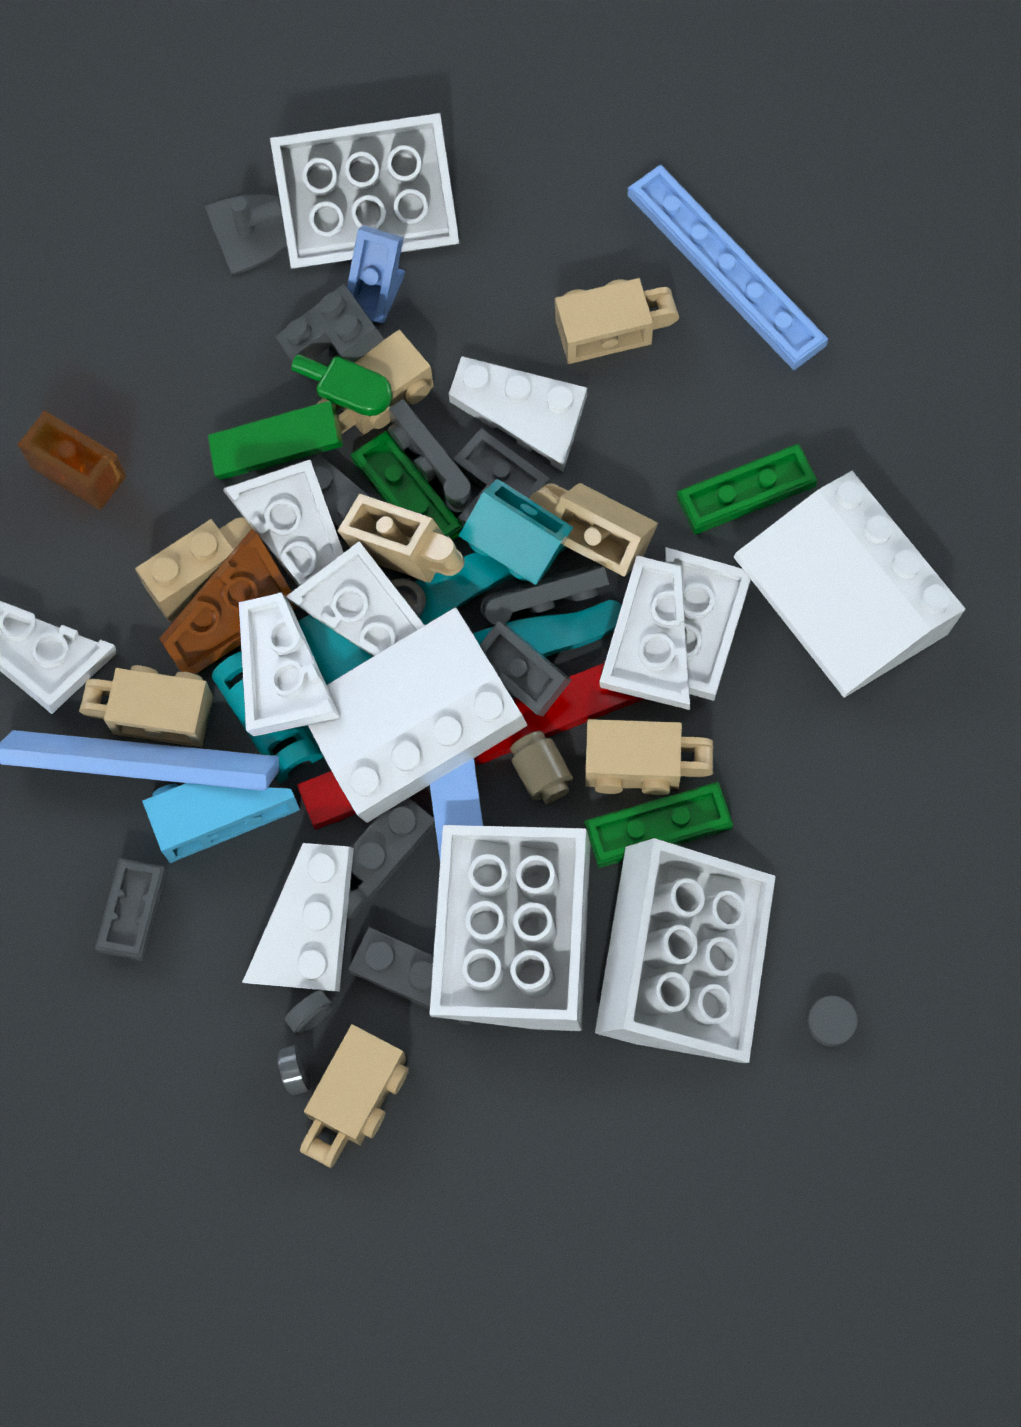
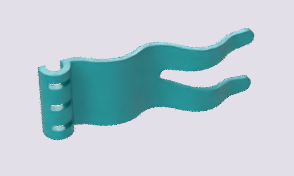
M563 545V547L561 548L559 554H560L562 551H564L565 549H567L568 547H566V546ZM476 552L464 556L465 563L459 573L446 576L436 572L430 583L420 579L415 581L421 586L426 596L425 608L420 620L424 625H427L455 607L458 610L481 593L514 576L510 574L505 565L491 556H482ZM607 600L574 613L532 617L506 624L546 657L558 652L588 645L614 631L622 605L617 601ZM311 615L298 621L326 685L373 657ZM493 627L473 634L479 645ZM241 651L220 663L213 671L212 679L246 731L243 679L233 687L230 685V681L236 675L243 672ZM308 725L253 736L246 731L261 755L279 756V772L275 776L279 784L289 779L288 773L298 764L305 761H310L313 764L324 757ZM289 737L296 739L297 742L285 747L276 755L273 753L274 747L281 741Z

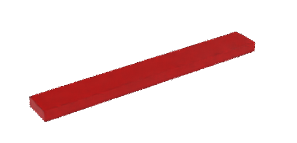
M605 663L570 676L569 678L572 681L544 716L535 714L522 701L514 698L513 701L528 726L474 758L475 766L511 753V746L530 733L542 731L545 737L548 738L586 723L588 719H596L644 700V698L600 688V678ZM332 771L297 784L315 830L356 814Z

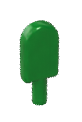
M299 354L295 356L292 362V371L319 382L316 388L319 397L328 401L331 400L333 403L365 416H375L386 411L391 404L393 397L391 385L387 378L375 371L339 356L333 357L328 366Z

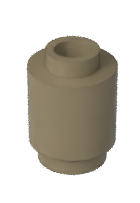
M536 731L522 737L511 746L510 750L514 756L511 762L533 801L543 799L545 804H549L559 800L569 792L568 785L572 782L573 776L551 738H546L542 731Z

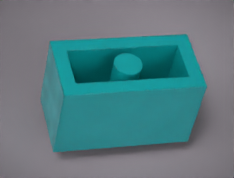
M496 479L481 494L459 537L469 542V546L476 553L486 557L491 556L505 565L514 577L523 581H530L536 585L550 569L574 527L499 479Z

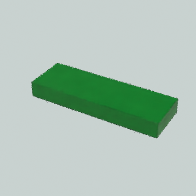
M331 400L208 435L214 475L220 480L343 447L336 405Z
M387 430L350 454L353 463L384 502L433 518L443 534L451 538L452 541L459 537L463 526Z
M798 443L677 491L676 499L694 535L812 489L816 487L818 480Z
M715 782L585 820L584 827L587 830L597 868L622 862L624 860L625 847L653 838L674 845H680L731 830L733 823L719 782Z

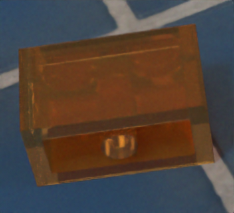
M45 410L17 444L30 468L100 511L127 477L116 453Z

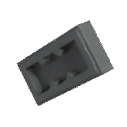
M119 858L95 946L97 952L140 961L145 960L168 871L164 866Z

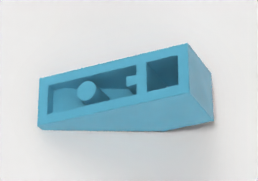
M185 783L180 786L178 784H169L158 788L152 793L153 797L142 801L161 852L169 863L300 810L292 790L287 788L268 787L267 790L261 791Z

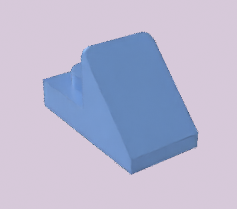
M363 225L357 231L347 288L370 320L383 324L405 274L404 270L398 268L404 237Z

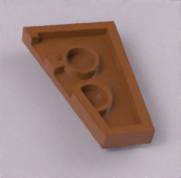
M253 529L248 532L159 638L180 672L197 674L241 645L239 602L282 593L286 597L292 592L257 532ZM290 602L293 611L298 608V606Z

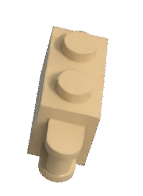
M640 278L628 281L618 279L609 282L603 287L586 291L576 289L555 298V321L568 364L651 345L654 329L670 326L679 319L671 289L660 287L643 291ZM658 307V310L649 311L651 308Z
M400 329L355 362L387 378L393 394L388 408L402 399L407 404H417L434 387L431 366ZM322 399L317 404L327 402L328 400ZM335 404L337 410L342 408L344 411L338 415L341 434L356 425L361 433L365 435L374 428L380 429L386 426L391 421L388 408L379 415L365 416Z
M578 483L569 491L556 484H546L529 498L574 527L564 546L623 577L633 569L636 556L644 557L658 525L657 522L581 483Z
M362 494L358 495L337 530L350 548L357 542H360L377 565L428 583L432 581L436 572L446 576L459 573L465 563L463 555L456 549L454 542L443 534L433 518Z
M236 518L220 529L210 519L135 568L146 591L169 623L179 616L248 532L253 529L245 518Z
M134 665L131 667V670L116 668L113 681L87 679L79 712L92 718L104 719L114 735L203 747L213 694L207 682L203 681V678L196 674L177 672L175 676L158 674L155 669ZM102 695L109 696L107 705L101 704Z
M588 719L585 787H595V791L604 794L620 793L623 791V788L642 789V793L647 795L659 796L669 794L670 790L679 789L681 776L706 777L713 774V740L703 737H681L682 723ZM681 752H694V762L681 761Z
M351 1024L304 1110L308 1118L314 1122L301 1145L300 1152L332 1168L348 1140L361 1145L365 1136L372 1139L385 1117L386 1112L380 1108L389 1092L395 1095L398 1093L409 1072V1068L404 1066L407 1060L404 1052ZM325 1127L337 1133L332 1145L319 1139Z

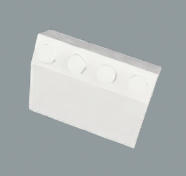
M440 113L270 138L291 269L352 260L357 231L363 225L404 237L401 252L459 244Z
M853 471L818 489L734 555V559L844 698L948 635L966 610Z
M456 607L326 685L340 718L308 725L354 811L365 822L371 821L429 786L430 783L528 726Z
M443 825L430 1001L431 1017L527 1029L582 1031L591 847L586 829Z
M655 838L625 847L595 1033L637 1045L739 1063H749L775 876Z

